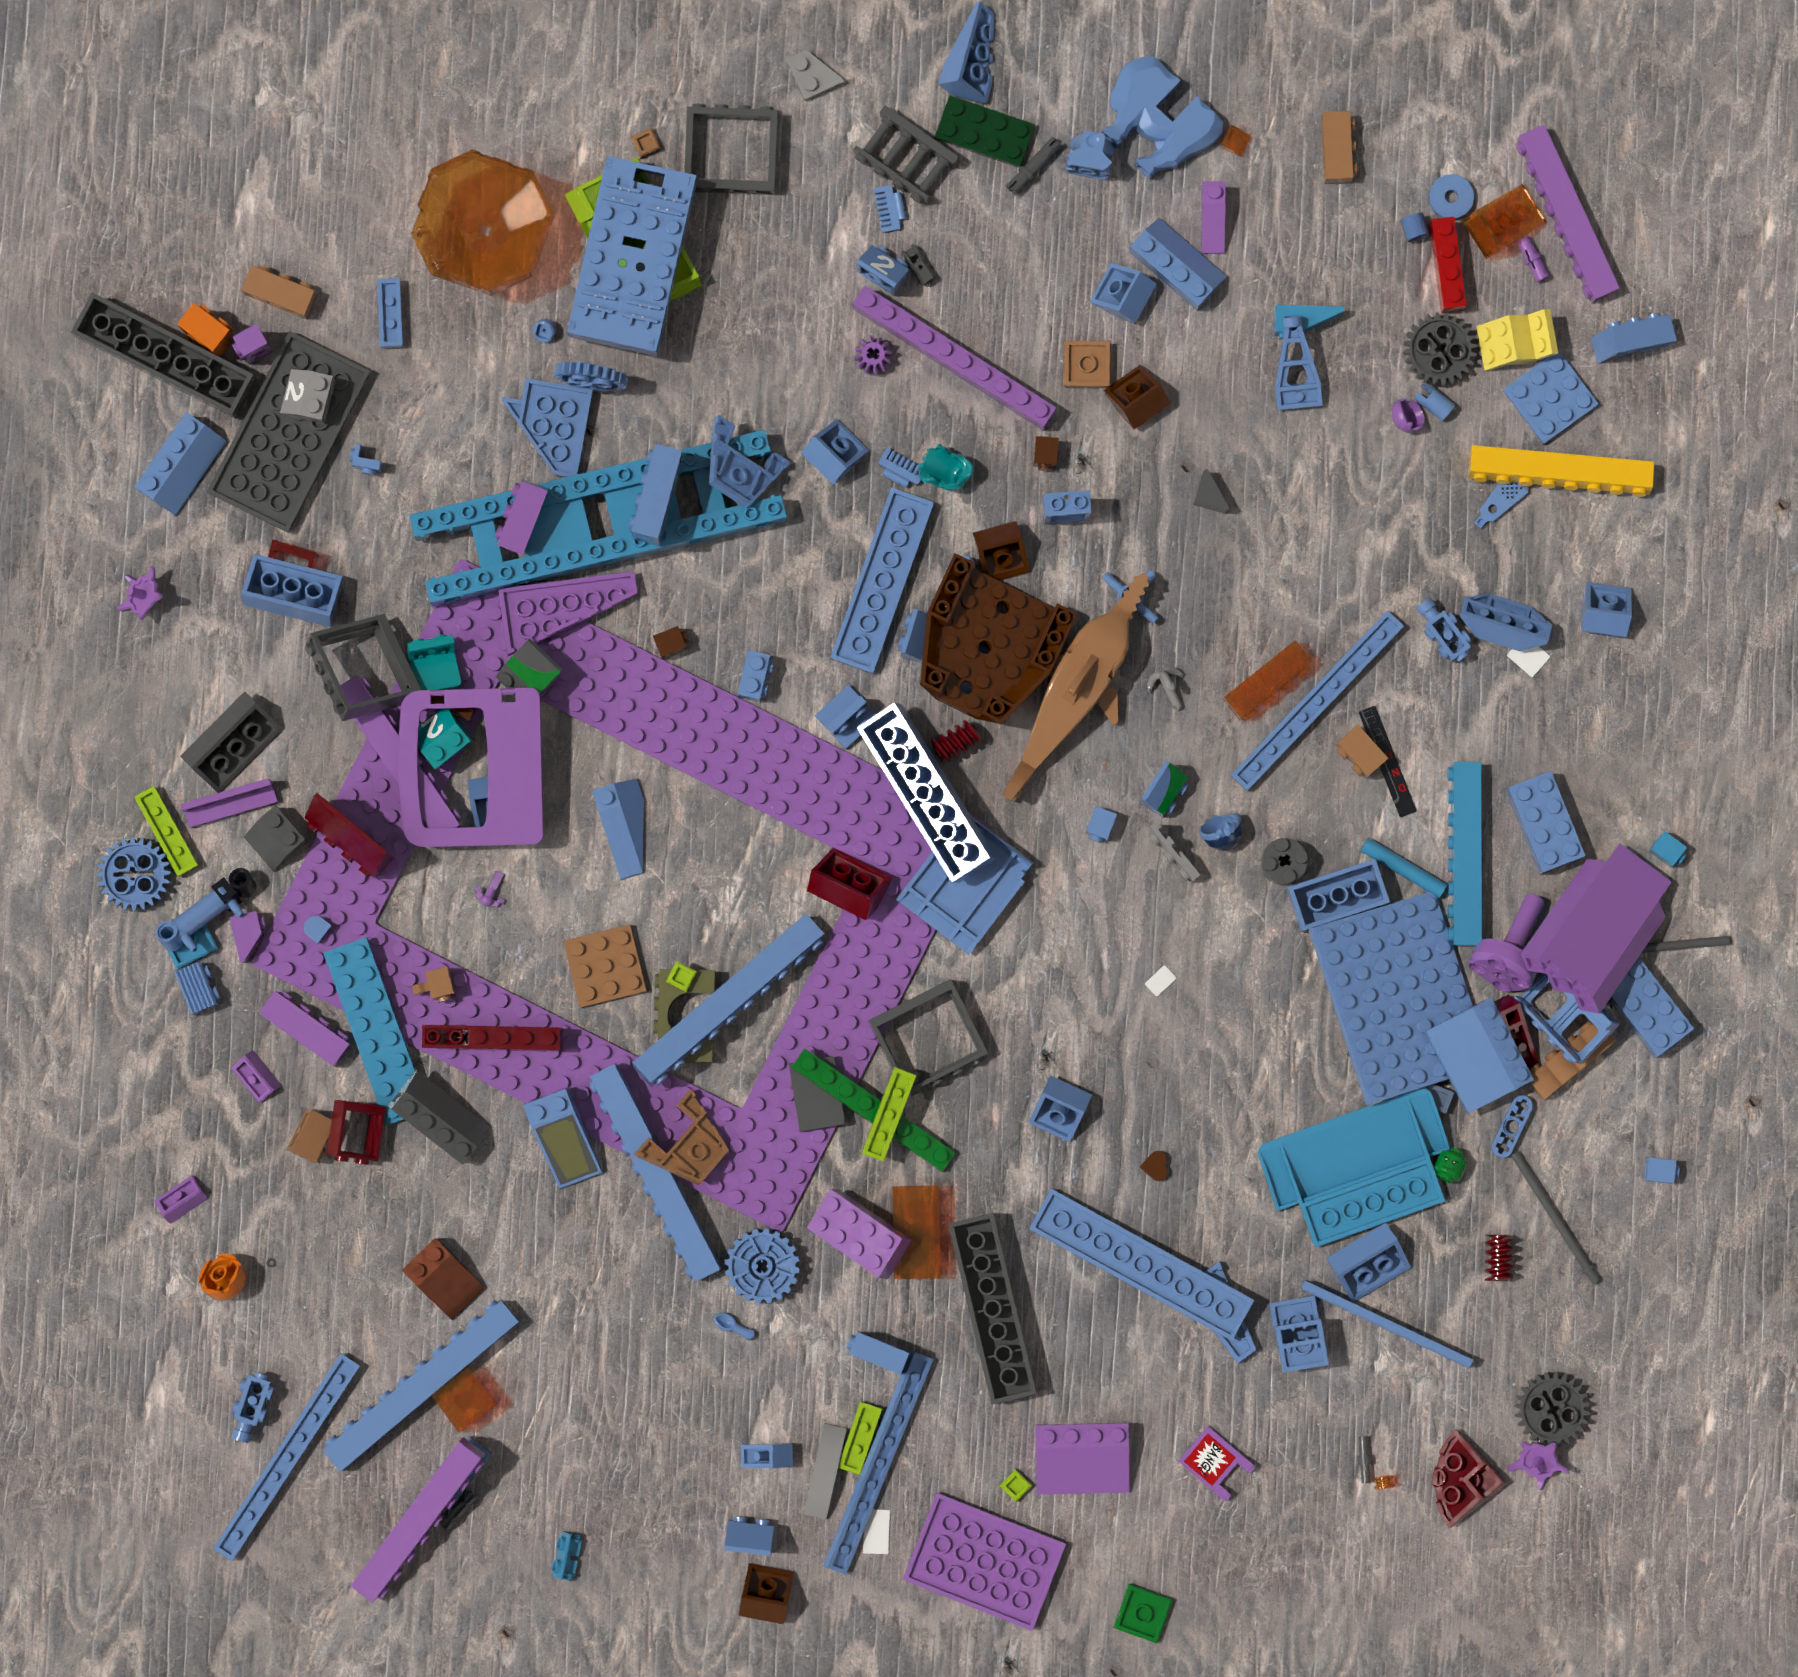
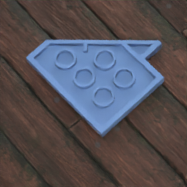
M525 378L522 400L502 397L503 403L555 476L565 478L578 475L593 390Z

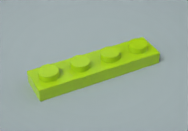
M152 786L134 796L177 876L180 877L198 867L197 861L156 787Z
M897 1067L893 1068L862 1149V1154L884 1161L916 1078L915 1074Z

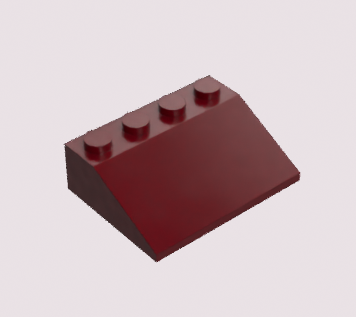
M316 793L313 796L304 817L309 821L306 826L316 834L319 831L326 836L324 841L332 848L336 846L343 850L341 855L350 863L355 860L361 865L358 870L369 878L372 875L377 878L394 857L321 795Z

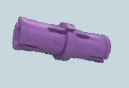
M1530 236L1518 240L1516 244L1525 258L1524 263L1529 266L1536 282L1548 278L1550 275L1540 259L1542 256L1540 253H1537L1530 240Z

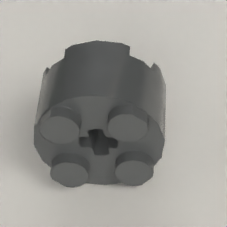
M1279 838L1271 842L1264 849L1260 858L1261 869L1264 876L1270 882L1277 885H1289L1296 882L1305 873L1308 857L1304 847L1297 841L1290 838ZM1287 857L1289 859L1287 862H1289L1290 865H1285L1284 867H1281L1279 865L1281 861H1279L1278 858Z

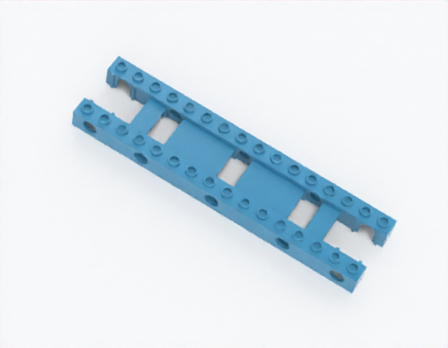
M765 430L732 437L728 443L730 447L745 457L757 456V460L761 459V461H764L771 454ZM711 442L682 449L683 463L679 476L690 473L691 476L694 475L703 514L681 519L674 492L660 546L633 540L629 528L631 516H636L637 513L635 506L637 494H642L643 491L641 488L643 472H648L649 469L647 467V458L537 484L547 488L548 492L525 548V557L503 562L500 547L497 545L498 539L494 538L496 534L494 523H496V520L505 518L503 517L507 504L512 505L514 496H511L512 490L411 514L409 517L416 542L421 540L427 542L426 539H430V534L439 531H446L447 534L452 536L455 535V532L472 529L481 567L464 572L459 570V573L439 578L433 576L431 580H426L425 584L431 606L435 607L498 592L500 588L523 586L787 522V516L782 496L771 495V498L755 501L746 508L741 505L725 508L722 492L709 484ZM602 495L606 499L614 535L592 541L583 502L586 498Z

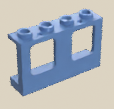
M1543 973L1521 997L1515 996L1514 999L1521 1004L1523 1014H1529L1533 1019L1532 1024L1540 1031L1544 1030L1547 1033L1548 1041L1555 1047L1559 1046L1564 1051L1562 1055L1567 1061L1583 1064L1620 1024L1604 1008L1600 1014L1580 1010L1574 995L1563 992L1567 996L1566 1003L1551 1019H1545L1532 1004L1534 998L1550 983L1547 974ZM1584 1014L1598 1029V1033L1580 1052H1577L1563 1038V1032L1579 1015Z

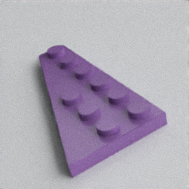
M635 572L498 589L507 656L515 654L528 639L538 643L637 596Z

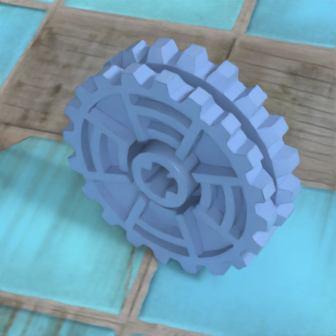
M754 1229L751 1235L747 1232L742 1234L743 1239L741 1241L736 1239L733 1242L735 1245L734 1249L729 1248L727 1252L730 1255V1259H725V1265L729 1266V1270L725 1271V1274L731 1277V1280L728 1282L730 1287L735 1286L737 1288L735 1293L737 1295L744 1294V1300L750 1301L751 1298L755 1299L756 1304H761L762 1300H766L767 1304L772 1303L775 1297L778 1300L782 1299V1293H789L792 1290L790 1285L796 1284L798 1279L794 1277L795 1274L800 1273V1268L796 1266L800 1259L799 1256L794 1255L796 1251L795 1246L788 1245L790 1240L787 1237L784 1239L780 1238V1232L776 1231L774 1234H771L770 1229H764L762 1233L758 1229ZM759 1260H761V1262H763V1260H766L768 1262V1264L766 1265V1267L768 1268L767 1272H764V1270H762V1272H759L757 1270V1268L759 1267L757 1262Z

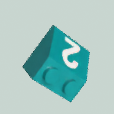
M450 708L438 709L419 725L418 748L434 769L440 768L475 740Z

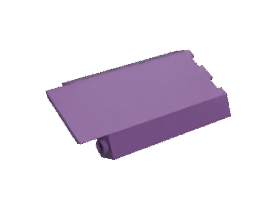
M1620 843L1607 862L1587 859L1520 955L1527 970L1547 974L1555 991L1572 993L1580 1010L1600 1014L1666 918L1659 900L1672 882Z

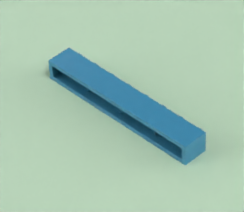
M1453 762L1451 767L1447 769V780L1451 781V790L1447 792V802L1451 804V813H1448L1447 816L1448 827H1451V836H1448L1447 846L1448 849L1452 850V859H1448L1447 864L1448 872H1452V881H1448V895H1452V904H1448V918H1452V927H1448V941H1452L1453 946H1477L1479 941L1482 940L1481 762Z

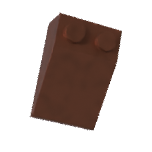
M434 1238L402 1269L407 1277L451 1320L485 1289L438 1238Z

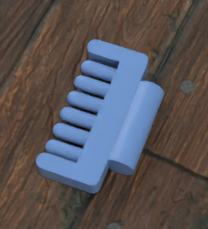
M891 185L874 188L873 193L878 194L874 198L881 199L876 201V204L880 205L877 206V210H883L879 211L878 215H886L879 217L880 221H885L880 223L882 233L900 230L899 221L907 219L901 192L893 193Z
M886 448L879 460V466L885 468L882 475L907 488L909 482L916 486L919 485L921 481L919 475H917L920 469L919 465L914 469L915 462L911 463V460H906L904 456L899 461L901 455H896L895 451L891 452L890 448Z

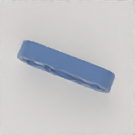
M1517 1096L1512 1100L1491 1144V1151L1498 1158L1508 1157L1512 1153L1531 1113L1532 1101L1527 1096ZM1524 1100L1526 1101L1525 1106H1527V1110H1522L1519 1114L1520 1117H1523V1120L1521 1121L1515 1116H1510L1511 1111L1516 1114L1518 1106L1515 1105L1516 1102ZM1509 1120H1514L1518 1124V1130L1513 1134L1508 1133L1505 1129V1125ZM1502 1132L1505 1136L1513 1137L1514 1139L1512 1142L1507 1140L1505 1147L1508 1148V1151H1503L1500 1154L1496 1144L1503 1142L1505 1137H1500Z

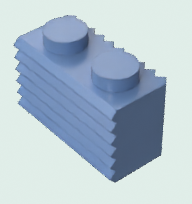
M197 962L174 972L191 1015H196L219 1005L218 999L221 996L217 987H212L209 978L212 977L208 965Z

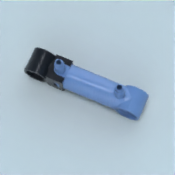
M245 868L233 870L228 877L229 883L223 877L211 886L212 892L172 921L160 923L156 929V937L163 948L167 951H176L184 943L187 948L195 952L198 947L190 935L227 909L229 912L233 911L238 917H243L244 912L240 907L242 901L239 897L248 898L257 889V884L250 872Z

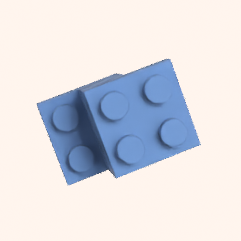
M1315 1296L1269 1303L1276 1349H1279L1282 1372L1329 1365L1322 1322L1318 1317Z

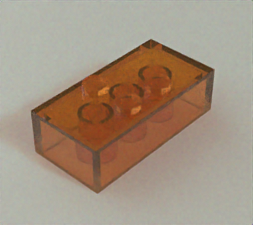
M939 1185L892 1186L893 1227L912 1239L894 1269V1279L940 1278Z

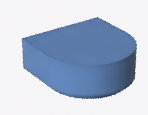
M312 916L306 920L304 931L308 937L319 944L332 925L319 916Z

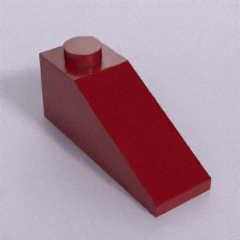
M1509 995L1494 1001L1527 1067L1538 1063L1539 1061L1521 1004Z

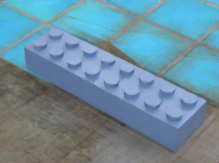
M893 703L857 727L952 883L962 882L996 859L995 854L902 704Z

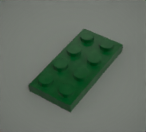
M949 95L934 139L1020 168L1035 124Z

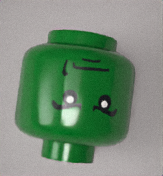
M1451 1148L1450 1151H1441L1434 1165V1170L1437 1173L1436 1177L1451 1184L1454 1181H1460L1468 1165V1161L1463 1157L1464 1153L1456 1148Z

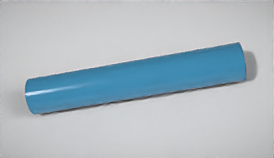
M1370 838L1366 840L1360 850L1427 892L1432 893L1437 898H1440L1447 886L1444 882Z

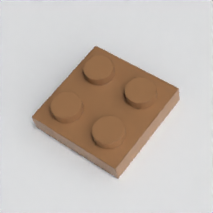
M1064 341V387L1109 388L1110 341Z

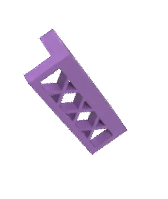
M268 778L182 803L181 807L182 811L186 814L189 828H193L279 802L273 781Z

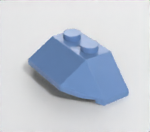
M1486 593L1472 597L1466 596L1460 612L1461 619L1473 635L1485 641L1517 651L1545 645L1549 641L1552 624L1546 621L1531 606Z

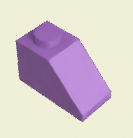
M258 911L245 913L241 918L238 916L229 917L241 963L248 962L264 936L263 929L267 928L264 915H260Z

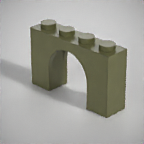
M660 969V974H655V988H659V997L654 998V1011H658V1020H654L653 1033L658 1034L657 1041L672 1029L669 1023V1010L676 999L686 994H713L715 992V970H695L697 973L687 992L666 982L672 969ZM706 1039L701 1044L703 1047L695 1055L689 1054L684 1058L685 1062L713 1063L714 1040Z

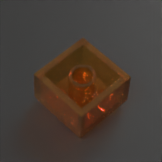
M468 1367L431 1395L459 1433L498 1405L471 1367Z

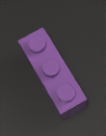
M521 479L520 484L515 483L511 496H514L512 505L507 504L503 517L506 518L504 526L499 525L494 537L498 539V546L523 555L548 492L547 488Z

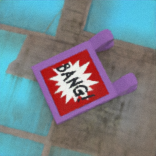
M1209 1426L1178 1461L1224 1501H1227L1231 1495L1219 1484L1238 1463L1248 1473H1251L1255 1468L1250 1461Z

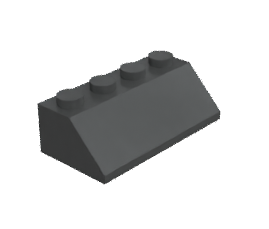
M244 691L180 757L219 793L283 728Z
M418 1070L413 1073L388 1105L391 1110L462 1165L478 1147L489 1126Z

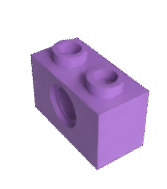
M257 324L233 336L236 342L232 345L241 361L246 359L248 364L273 352Z

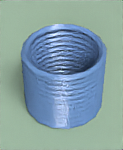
M1415 213L1401 219L1400 222L1407 242L1422 239L1430 234L1423 215L1424 213Z

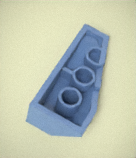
M976 2L943 65L938 85L953 96L987 103L992 86L989 64L993 62V54H990V41L994 38V12L983 3Z
M633 779L613 783L592 790L621 880L643 873L644 799L638 780Z

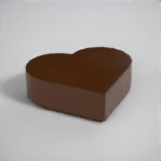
M1155 1151L1141 1164L1140 1168L1153 1180L1162 1181L1167 1176V1168L1165 1167L1166 1155L1161 1151Z

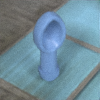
M727 1313L714 1315V1323L719 1329L725 1332L733 1331L745 1337L746 1340L754 1339L755 1332L752 1329H747L737 1324L733 1316Z

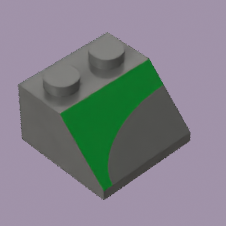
M528 639L504 664L496 678L506 688H534L539 692L541 699L563 669L536 643Z

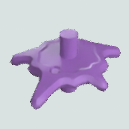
M150 566L148 574L140 576L138 580L125 575L131 587L127 589L128 598L117 607L119 611L132 609V612L136 615L139 614L138 618L143 620L154 604L163 598V595L158 592V584L155 581L156 569L154 566Z
M1524 1441L1521 1442L1523 1451L1519 1453L1520 1458L1507 1467L1509 1472L1523 1469L1527 1471L1530 1477L1534 1476L1537 1479L1539 1490L1543 1488L1546 1478L1552 1477L1555 1471L1569 1473V1470L1557 1461L1555 1454L1556 1442L1546 1446L1540 1443L1529 1444Z

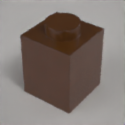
M1036 436L1033 467H1038L1039 471H1051L1052 468H1056L1059 438Z
M678 626L653 635L662 660L687 650L685 644L689 643L685 630L680 631Z

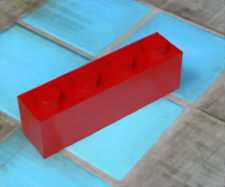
M1455 218L1432 219L1429 229L1441 313L1464 311L1466 299Z

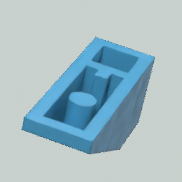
M1276 305L1274 308V336H1279V339H1283V317L1301 315V326L1305 333L1342 316L1344 307ZM1289 327V329L1296 330L1297 327Z

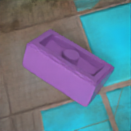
M254 1051L244 1055L231 1067L259 1103L263 1102L281 1087L279 1081Z
M192 1175L154 1201L162 1216L171 1224L207 1200L208 1197Z

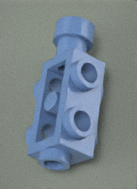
M1432 598L1427 599L1416 608L1420 615H1424L1428 620L1424 625L1426 628L1424 633L1431 642L1435 640L1440 648L1437 650L1444 660L1448 659L1452 662L1456 659L1460 662L1469 655L1467 650L1471 648L1469 645L1471 642L1470 637L1464 630L1462 632L1458 630L1455 626L1458 622L1451 612L1448 614L1445 611L1439 613L1435 608L1436 604ZM1441 624L1444 627L1443 632H1438L1436 625ZM1455 643L1457 650L1452 651L1449 648V644Z
M255 1372L254 1375H248L247 1379H242L239 1391L243 1393L240 1401L236 1400L232 1409V1413L235 1414L234 1419L239 1422L237 1428L233 1430L231 1438L249 1443L252 1435L250 1433L252 1425L258 1426L259 1422H264L267 1410L264 1409L266 1401H270L274 1393V1387H271L273 1381L267 1380L268 1375ZM257 1384L262 1386V1392L259 1394L254 1390ZM249 1407L255 1409V1413L252 1416L247 1413Z

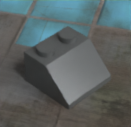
M276 805L258 819L244 836L246 841L273 872L308 843L307 839Z

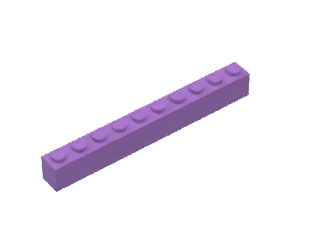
M864 285L853 302V310L1039 429L1044 430L1055 414V406Z

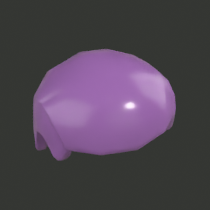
M1403 398L1394 403L1392 419L1398 429L1411 433L1425 425V418L1422 409L1415 400L1406 401L1408 399Z

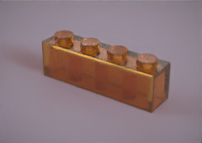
M1295 640L1223 698V701L1239 720H1242L1244 717L1248 720L1258 712L1255 708L1263 703L1266 706L1275 699L1273 695L1279 689L1283 692L1293 684L1291 680L1298 675L1301 678L1310 671L1309 665L1312 663V660Z

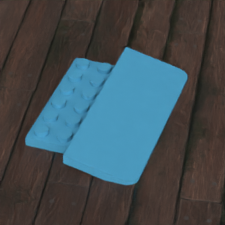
M1419 1088L1266 1142L1260 1146L1258 1158L1276 1211L1299 1204L1314 1247H1318L1445 1202L1430 1157L1441 1153L1443 1150H1450L1431 1092L1425 1088Z

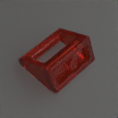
M272 540L268 557L275 559L277 553L307 561L308 567L315 569L319 557L316 552Z

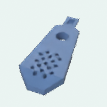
M1511 481L1508 485L1498 484L1480 508L1481 515L1474 524L1481 529L1487 521L1494 522L1528 493V486H1521L1519 482ZM1490 505H1494L1497 510L1495 513H1490L1488 511V507Z

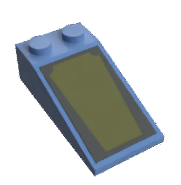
M570 1087L563 1088L523 1105L531 1128L559 1189L602 1173Z

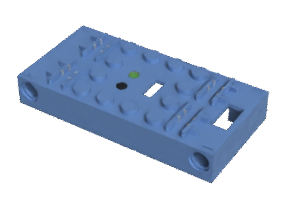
M607 156L568 324V337L658 357L696 190V175ZM639 171L664 177L662 187L633 181L635 172ZM624 236L646 241L645 248L640 249L622 245Z

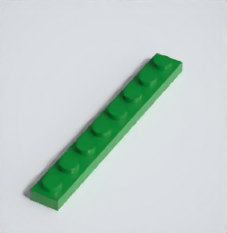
M804 1048L791 1068L872 1124L881 1101ZM901 1115L893 1139L940 1172H943L955 1152Z

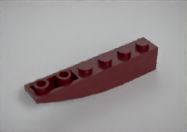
M422 1025V1048L562 1052L563 1028Z

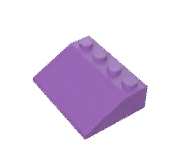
M1129 1423L1035 1425L1037 1495L1129 1493Z

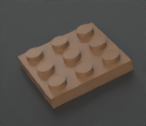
M631 925L564 941L579 1008L647 992Z

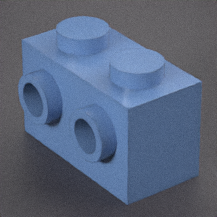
M748 650L738 690L739 698L761 702L762 697H766L769 684L765 682L767 674H772L774 665L770 655Z

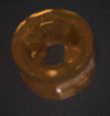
M1393 1475L1374 1477L1373 1481L1376 1482L1374 1490L1395 1487V1484L1391 1481Z

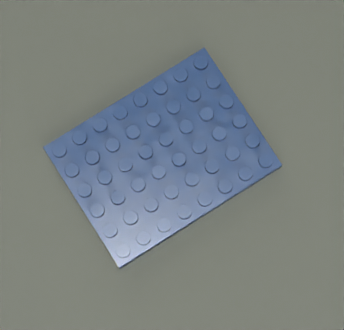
M1427 892L1309 929L1366 1105L1449 1079L1425 1031L1473 1005L1452 942L1448 941V930L1437 897Z

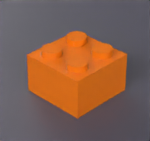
M193 302L177 323L183 333L204 349L220 358L234 341L233 329L220 317L216 320L212 311L203 304L198 306Z

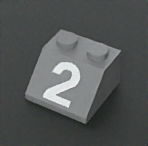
M291 369L280 414L325 425L336 380L333 376L314 371Z

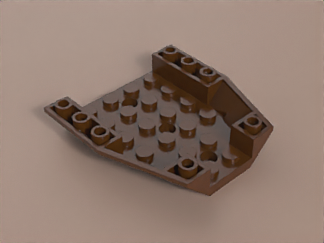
M954 553L926 614L920 685L936 700L978 720L1002 724L1051 673L1077 613L1058 603L1051 607L974 569V562ZM998 603L1007 605L1008 612L1006 614L998 612ZM979 643H987L990 647V652L987 654L981 653L978 648ZM966 682L970 684L972 688L971 693H963L960 689L961 683Z

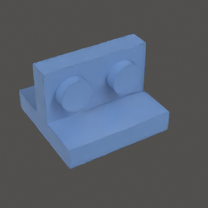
M847 685L815 717L847 749L861 736L857 727L876 714L867 705L863 697L859 696Z

